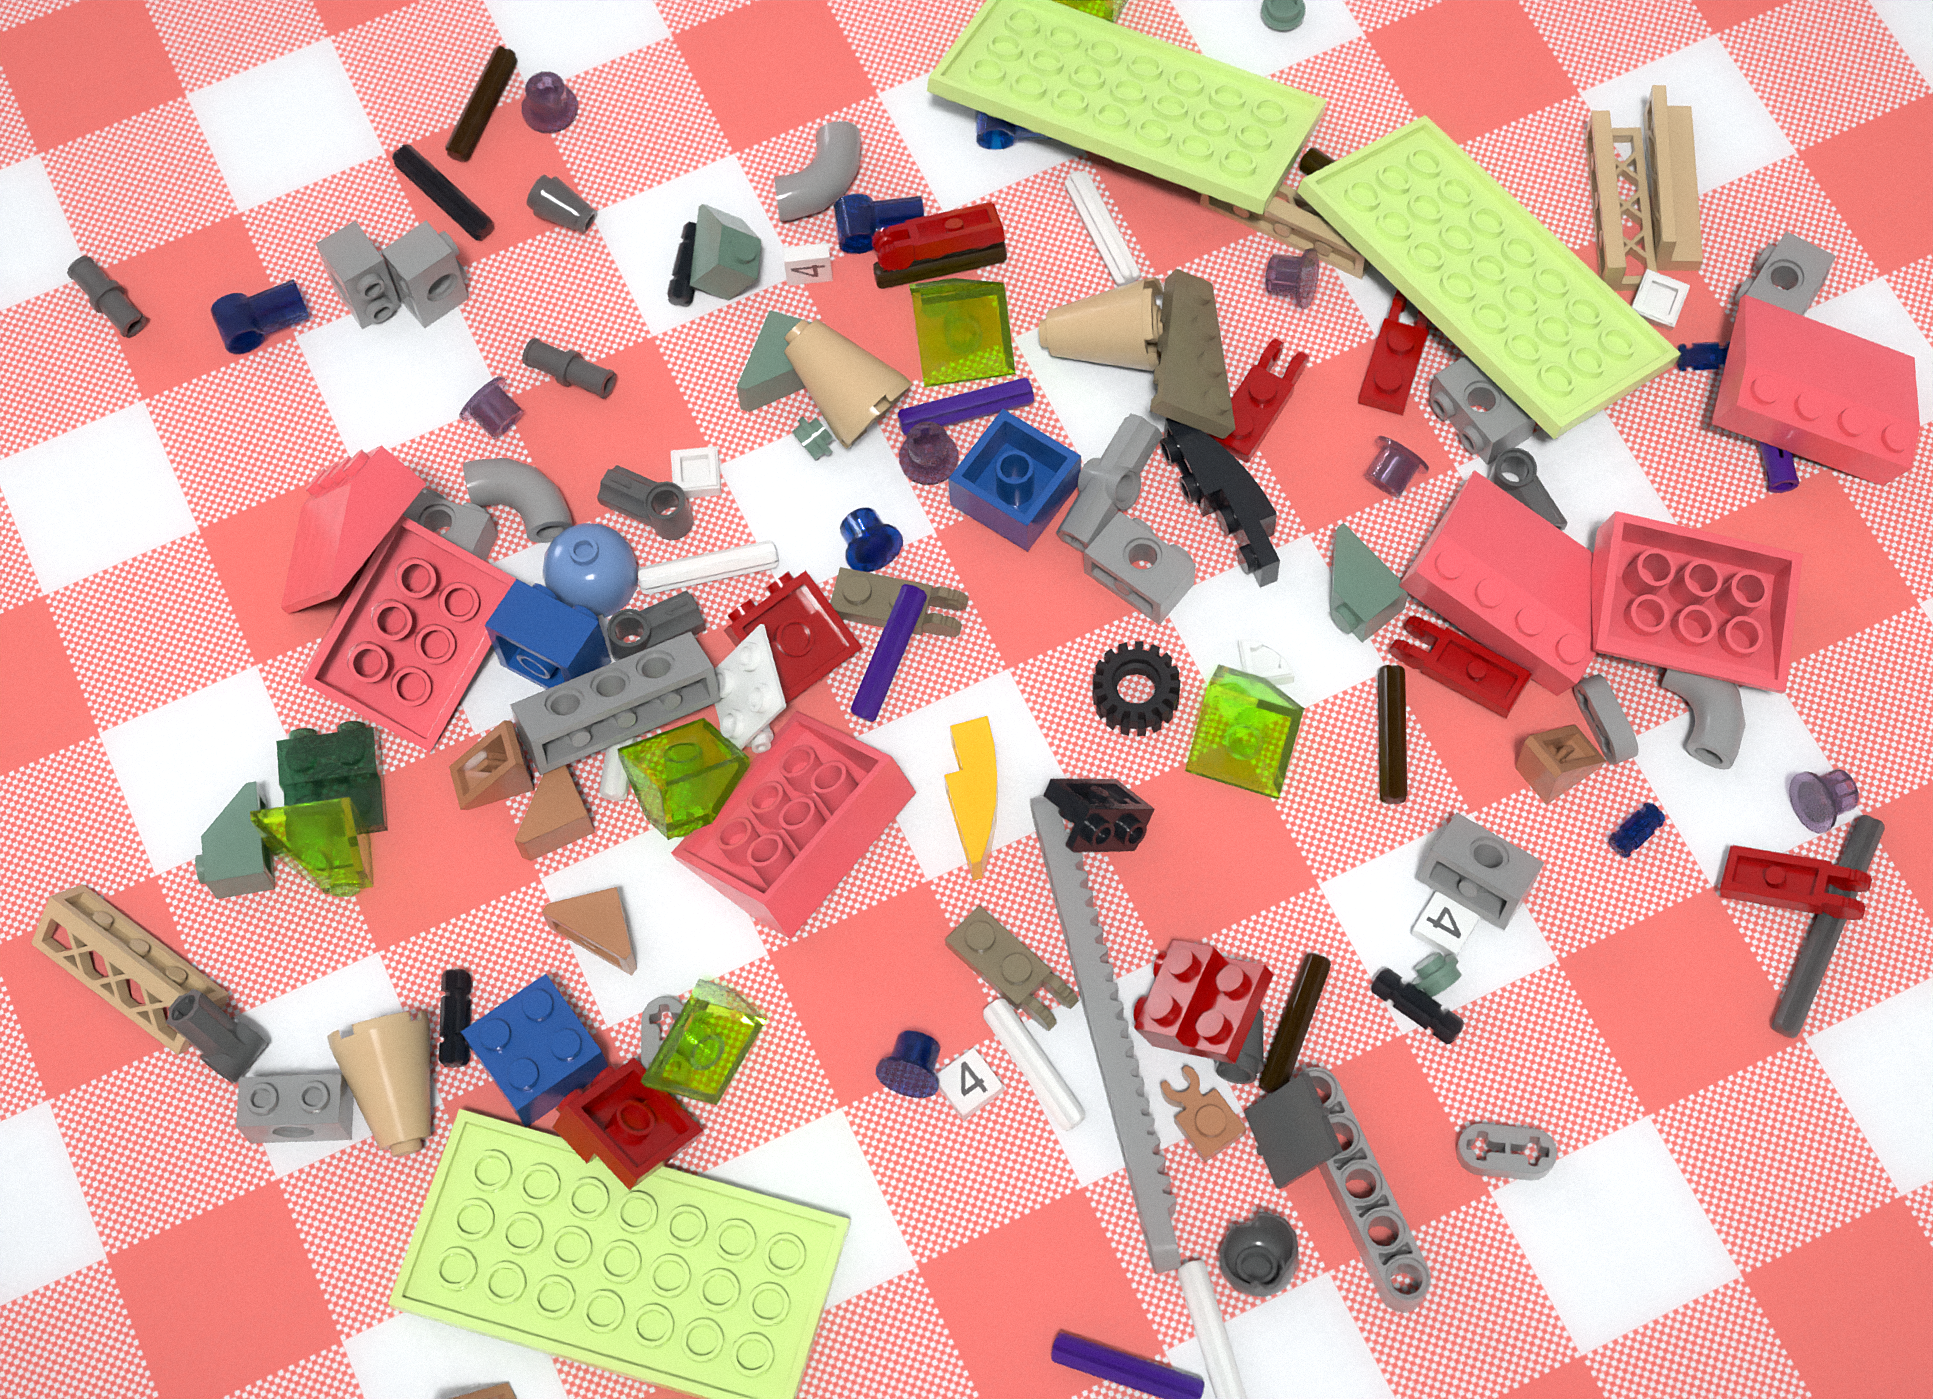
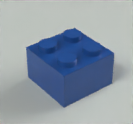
M1002 409L948 478L950 505L1028 552L1077 488L1081 472V455Z
M516 579L485 624L500 665L546 690L612 662L598 617L581 605L576 604L572 608L558 601V597L550 589L538 583L530 586Z
M544 974L461 1031L476 1058L526 1128L556 1108L572 1091L577 1088L581 1090L589 1085L600 1072L608 1067L603 1052L547 974Z

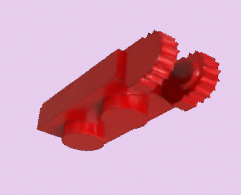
M992 202L906 220L905 223L888 226L887 229H884V227L881 230L878 229V232L874 233L875 235L872 237L875 252L878 251L877 259L880 267L888 270V272L890 270L895 271V269H907L914 260L937 259L949 253L967 249H982L990 244L1005 241L1004 228L996 207Z
M1397 289L1388 319L1384 318L1358 403L1403 416L1429 334L1427 327L1430 320L1418 310L1416 326L1399 322L1401 314L1405 311L1408 298Z
M1276 338L1271 340L1262 353L1258 364L1252 366L1231 398L1235 430L1225 439L1208 433L1210 437L1216 440L1234 457L1246 463L1250 462L1292 397L1294 386L1309 361V355L1298 351L1291 359L1283 378L1271 373L1270 371L1275 362L1279 360L1284 345V342Z
M1414 615L1410 616L1404 625L1407 633L1415 639H1419L1420 642L1434 647L1429 653L1405 640L1396 639L1389 649L1392 656L1412 669H1421V673L1507 719L1530 681L1532 675L1530 671L1448 627L1444 630L1429 621H1425L1424 618Z
M1733 845L1730 846L1719 890L1722 898L1820 915L1825 912L1833 918L1855 921L1863 919L1866 909L1865 903L1856 900V898H1847L1842 895L1827 893L1829 884L1840 890L1862 893L1870 890L1873 878L1862 870L1832 865V862L1827 860Z

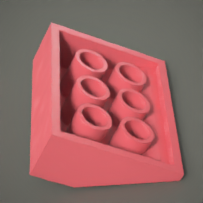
M1744 294L1739 302L1712 424L1884 486L1909 471L1912 467L1920 429L1915 358Z
M382 445L366 453L361 449L352 458L347 456L340 464L335 462L328 470L323 468L305 489L311 495L301 507L281 609L290 614L337 597L427 483Z
M1474 470L1398 586L1494 653L1530 671L1532 674L1531 679L1556 696L1578 684L1597 653L1593 651L1591 569L1594 553Z
M1615 511L1597 529L1591 569L1593 651L1783 694L1786 692L1803 554Z
M402 515L367 558L300 676V682L424 750L431 752L492 644L485 624L516 578Z
M798 711L775 734L770 742L771 748L766 752L759 753L671 852L677 861L757 921L789 939L796 934L916 794V791L892 756Z

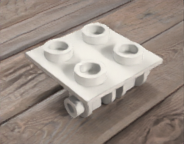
M760 624L714 669L721 700L715 703L729 758L736 756L745 746L752 747V751L755 753L768 751L771 748L770 742L774 738L769 723L786 708L764 624Z

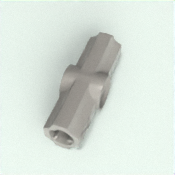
M1130 413L1128 417L1124 418L1102 457L1091 458L1085 463L1078 479V490L1080 493L1056 531V534L1063 542L1069 544L1075 550L1084 553L1114 518L1119 509L1127 510L1133 506L1140 494V473L1163 436L1157 426L1141 416Z

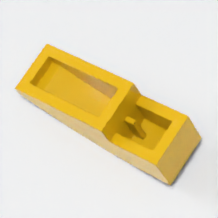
M988 716L950 726L951 745L959 771L944 775L946 795L973 881L983 878L991 854L997 824V767L995 745Z

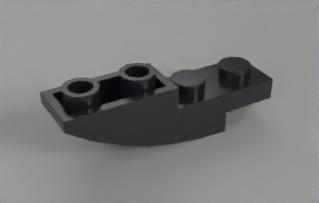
M1165 418L1164 438L1160 440L1161 450L1169 465L1176 464L1182 475L1179 478L1180 486L1188 503L1195 502L1203 517L1216 512L1223 532L1227 536L1232 534L1239 546L1236 552L1243 571L1247 575L1253 573L1260 588L1278 580L1280 559L1268 537L1273 536L1275 533L1277 513L1264 491L1244 466L1212 437L1201 430L1170 418Z

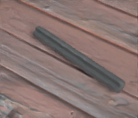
M1862 815L1854 827L1839 866L1848 867L1853 870H1862L1867 873L1885 830L1884 823L1871 816ZM1830 885L1827 892L1853 899L1858 895V892L1840 890L1833 885ZM1825 912L1822 915L1818 914L1773 1020L1772 1029L1775 1032L1788 1038H1796L1801 1032L1847 919L1833 918Z

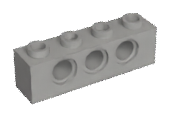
M690 631L512 703L510 706L519 738L539 774L542 775L721 700L714 667Z

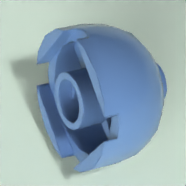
M581 523L568 527L552 540L545 552L543 562L545 585L558 597V601L572 608L577 604L589 609L596 616L603 614L604 618L609 617L625 607L637 590L638 566L632 547L617 530L608 526Z

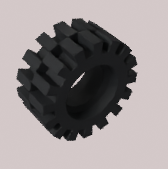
M1135 641V649L1129 650L1127 642L1118 645V653L1116 654L1112 649L1108 650L1105 653L1104 662L1098 661L1095 674H1093L1092 698L1093 705H1096L1097 715L1100 719L1106 717V726L1112 730L1116 725L1121 726L1120 734L1129 736L1130 729H1137V737L1146 736V728L1151 727L1154 733L1161 730L1162 721L1164 720L1168 724L1173 718V710L1177 711L1179 704L1181 680H1179L1177 665L1172 666V657L1167 652L1161 657L1159 655L1160 647L1154 644L1151 645L1149 651L1143 650L1144 642ZM1135 674L1148 677L1155 686L1154 695L1144 703L1125 701L1117 690L1118 684L1124 677Z

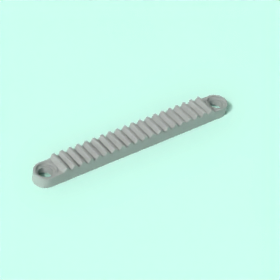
M1044 796L1031 798L1030 807L1039 846L1150 1262L1155 1274L1181 1268L1180 1254L1170 1219L1175 1215L1177 1201L1175 1196L1170 1195V1176L1164 1175L1166 1160L1164 1156H1159L1160 1138L1154 1136L1155 1120L1154 1117L1149 1116L1150 1101L1149 1098L1144 1097V1079L1138 1078L1139 1061L1133 1058L1134 1043L1133 1040L1128 1039L1129 1024L1128 1021L1123 1020L1124 1006L1123 1002L1118 1001L1119 987L1117 983L1113 982V965L1108 964V947L1103 945V929L1098 926V910L1093 908V892L1088 889V873L1083 871V855L1078 852L1073 853L1065 846L1070 834L1066 833L1063 819L1058 813L1059 808Z

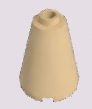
M1156 277L1145 278L1048 310L1046 319L1039 322L1041 346L1043 348L1048 347L1050 354L1055 357L1155 371V368L1161 364L1162 352L1157 350L1158 337L1165 329V323L1161 320L1162 309L1157 305L1155 297L1161 296L1164 293L1160 280Z
M805 319L801 320L784 337L789 343L784 350L785 355L837 440L846 449L859 440L871 425L880 420L904 396L912 385L906 376L818 319L814 320L811 324Z
M420 1011L415 1021L411 1020L410 1012H401L352 1024L354 1035L341 1039L339 1030L330 1033L327 1036L329 1048L379 1149H391L392 1157L405 1156L423 1150L421 1141L431 1137L430 1021L428 1013Z

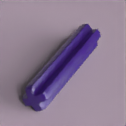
M1021 378L904 408L898 411L899 425L905 436H911L996 414L1002 409L1008 411L1028 406L1034 402L1033 388L1028 378Z
M904 584L900 589L850 708L851 713L860 719L874 722L878 716L927 599V594L921 588Z
M1059 1333L1052 1347L1051 1359L1055 1363L1162 1399H1201L1204 1392L1205 1382L1200 1378L1066 1333Z

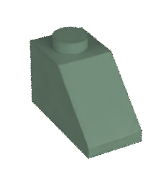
M703 203L698 207L690 286L728 301L758 278L761 239L741 218Z
M769 310L736 387L741 410L751 412L806 388L784 353V350L789 345L784 337L802 319Z
M1343 523L1336 530L1333 547L1330 611L1334 622L1343 632L1347 634L1352 632L1363 643L1405 609L1408 592L1398 586L1401 580Z
M256 781L248 782L201 836L202 854L195 857L198 880L200 884L208 886L216 899L275 889L267 798Z

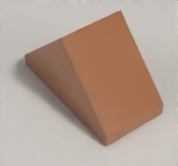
M502 721L449 766L460 810L474 809L535 790L524 750L512 721Z
M1576 725L1530 735L1524 741L1515 768L1547 805L1601 768L1607 761Z
M566 765L544 773L514 840L521 857L532 861L595 833Z
M617 887L548 903L545 906L542 914L549 929L631 976L634 974L637 964L623 902Z

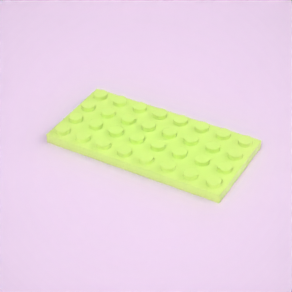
M986 0L930 74L927 85V92L943 97L948 101L976 109L991 117L1014 123L1032 132L1052 137L1073 147L1090 151L1109 158L1116 163L1128 165L1152 174L1157 178L1166 179L1193 189L1200 194L1212 196L1260 215L1264 214L1322 118L1327 100L1051 0Z
M1426 115L1301 180L1297 192L1553 439L1558 438L1670 369L1681 355L1673 345Z
M459 1109L388 1305L395 1310L699 1399H796L851 1223L848 1218L664 1166L629 1191L598 1157L586 1164L561 1137Z

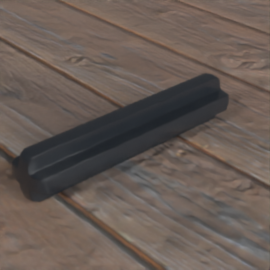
M403 144L399 150L394 151L392 155L394 165L471 237L481 241L492 233L494 226L491 218L414 147L409 144Z

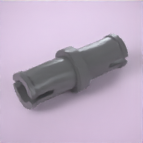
M90 256L79 257L69 266L67 271L68 277L74 280L90 298V306L97 313H104L123 337L131 338L145 327L146 317L124 296L125 291L121 284L116 280H110Z
M532 338L523 351L522 362L524 365L554 376L557 383L566 387L573 384L605 399L611 394L615 386L616 373L614 371L584 360L581 353L572 349L565 352L540 341L538 338Z

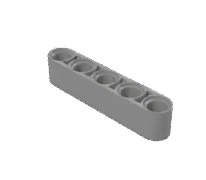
M1308 1068L1299 1075L1309 1073L1315 1088L1322 1090L1327 1095L1328 1101L1323 1104V1107H1328L1330 1110L1328 1118L1334 1132L1346 1137L1350 1143L1349 1149L1339 1153L1318 1168L1381 1300L1386 1307L1394 1312H1412L1421 1305L1429 1290L1431 1282L1429 1268L1338 1080L1333 1073L1325 1068ZM1355 1179L1363 1180L1372 1188L1373 1195L1365 1199L1355 1198L1347 1191L1346 1183ZM1376 1226L1386 1227L1394 1234L1396 1242L1390 1246H1378L1370 1239L1368 1230ZM1400 1273L1410 1275L1417 1282L1418 1291L1409 1295L1401 1294L1393 1287L1391 1277Z

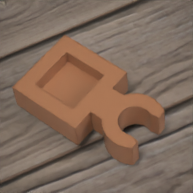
M1185 1066L1182 1069V1076L1189 1084V1088L1185 1092H1176L1165 1080L1161 1083L1160 1091L1163 1099L1169 1105L1183 1110V1112L1175 1117L1174 1123L1202 1161L1206 1163L1246 1135L1247 1129L1217 1089H1214L1206 1096L1201 1094L1199 1091L1200 1080L1197 1073L1191 1067Z

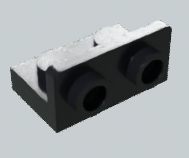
M1050 779L1043 795L1059 808L1058 813L1061 817L1075 823L1065 844L1073 853L1135 851L1146 835L1147 825L1155 810L1117 779Z

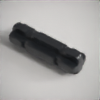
M691 221L683 226L681 234L683 242L678 246L671 274L674 278L670 280L667 290L668 301L674 306L688 307L694 297L695 290L690 286L697 223Z
M1384 968L1379 972L1371 986V991L1385 1002L1389 999L1394 1002L1392 1007L1425 1030L1428 1027L1434 1030L1432 1035L1445 1044H1451L1456 1040L1464 1027L1462 1018L1450 1010L1446 1013L1442 1011V1005L1423 991L1418 990L1410 982L1406 985L1403 984L1401 981L1403 977L1390 968Z
M451 969L444 971L441 975V991L445 992V996L441 997L439 1037H444V1040L439 1044V1062L444 1067L455 1068L464 1067L469 1062V1045H465L466 1040L461 1031L470 1026L471 1000L466 999V995L471 993V976L466 970Z

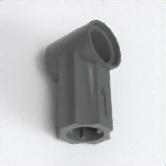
M1512 447L1503 450L1498 454L1488 480L1563 531L1568 522L1536 475L1537 464L1534 457L1528 451L1521 448ZM1502 473H1513L1517 475L1521 481H1510L1506 479Z
M616 465L613 469H608L600 482V490L597 495L600 505L652 527L656 535L662 539L678 540L686 536L692 529L694 523L692 511L685 493L676 483L668 481L657 483L619 465ZM667 508H677L668 515H660Z
M687 590L641 611L636 609L620 610L611 617L607 627L610 649L615 662L690 631L695 635L705 630V624L698 605L692 594H689ZM630 635L640 637V639L631 643L621 641Z
M194 988L184 995H179L168 1009L169 1016L166 1024L202 1053L199 1058L206 1065L233 1084L238 1082L239 1077H242L268 1044L254 1030L235 1017L230 1018L205 994Z

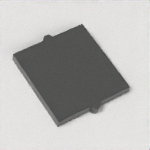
M1309 1073L1299 1075L1244 1111L1258 1144L1257 1153L1263 1156L1277 1189L1287 1187L1343 1152L1328 1118L1330 1110L1328 1107H1323Z

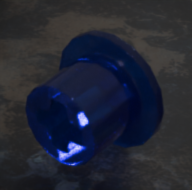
M870 507L856 509L849 513L841 522L840 534L848 545L845 551V560L851 569L873 572L891 563L900 553L903 546L902 534L897 527L884 524L875 509Z
M918 1031L901 1032L897 1036L891 1056L883 1058L877 1063L875 1075L884 1086L900 1095L911 1098L931 1097L939 1090L940 1080L934 1069L941 1047L934 1038Z

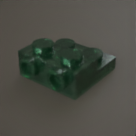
M348 721L339 724L337 732L318 735V732L314 729L299 728L289 732V739L276 741L279 786L284 793L286 838L291 845L388 831L381 741L374 727L366 728V724L363 722Z

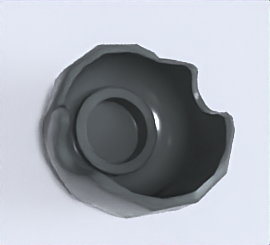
M1258 1212L1256 1217L1246 1224H1234L1219 1251L1220 1268L1223 1277L1237 1292L1256 1297H1267L1285 1289L1299 1267V1249L1296 1232L1286 1219L1268 1212Z

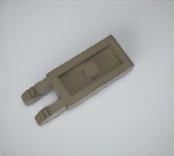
M840 567L830 604L842 620L884 628L901 587L904 584L914 585L925 591L927 599L912 634L922 635L923 633L952 638L959 636L962 627L961 622L948 615L928 614L929 608L932 606L953 611H963V609L966 610L969 597L960 590L942 586L933 588V585Z
M980 905L945 939V945L1017 1011L1022 1009L1046 1031H1050L1058 1022L1046 1006L1032 997L1041 987L1050 993L1057 1002L1068 1009H1071L1079 1001L1073 990L1058 976L1052 974L1051 968Z

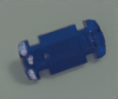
M1718 341L1692 343V348H1687L1685 343L1678 345L1677 350L1681 353L1676 362L1678 370L1686 371L1688 366H1691L1693 371L1719 369V364H1724L1723 366L1725 367L1730 341H1724V346H1719Z
M1651 802L1644 803L1641 810H1637L1619 826L1617 833L1613 832L1608 840L1609 846L1622 858L1629 857L1633 850H1637L1655 833L1654 830L1663 826L1666 818L1664 813Z

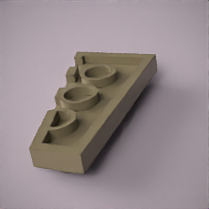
M1176 268L1165 279L1161 320L1165 323V329L1158 337L1157 350L1162 352L1161 364L1154 371L1153 383L1158 385L1157 394L1151 399L1150 411L1225 439L1235 430V422L1213 284L1201 277H1196Z

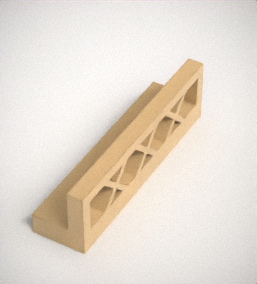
M1652 85L1643 118L1648 193L1657 271H1700L1703 263L1692 106H1667L1666 85Z
M1610 110L1591 111L1585 134L1599 277L1614 291H1637L1643 275L1624 276L1626 257L1628 255H1631L1643 264L1645 271L1648 269L1657 273L1641 127L1612 128ZM1613 143H1631L1632 154L1623 163L1615 158ZM1632 165L1634 168V172L1631 169H1629ZM1620 177L1636 188V193L1627 202L1619 197L1617 180ZM1624 215L1640 226V232L1631 241L1623 236L1621 218ZM1641 242H1642V249H1640V248L1638 247V245H1639Z
M1283 183L1263 215L1241 209L1236 205L1212 196L1201 194L1200 205L1362 280L1371 265L1328 221L1320 218L1322 216L1296 189Z
M82 884L49 897L31 944L175 1054L180 1055L188 1051L190 1043L167 1026L162 1007H170L179 995H184L194 988L205 994L223 1010L229 996L228 992ZM57 923L67 930L72 948L66 949L51 938ZM94 950L103 957L109 976L103 977L94 970L88 951ZM131 978L140 985L145 1004H138L130 997L125 979Z

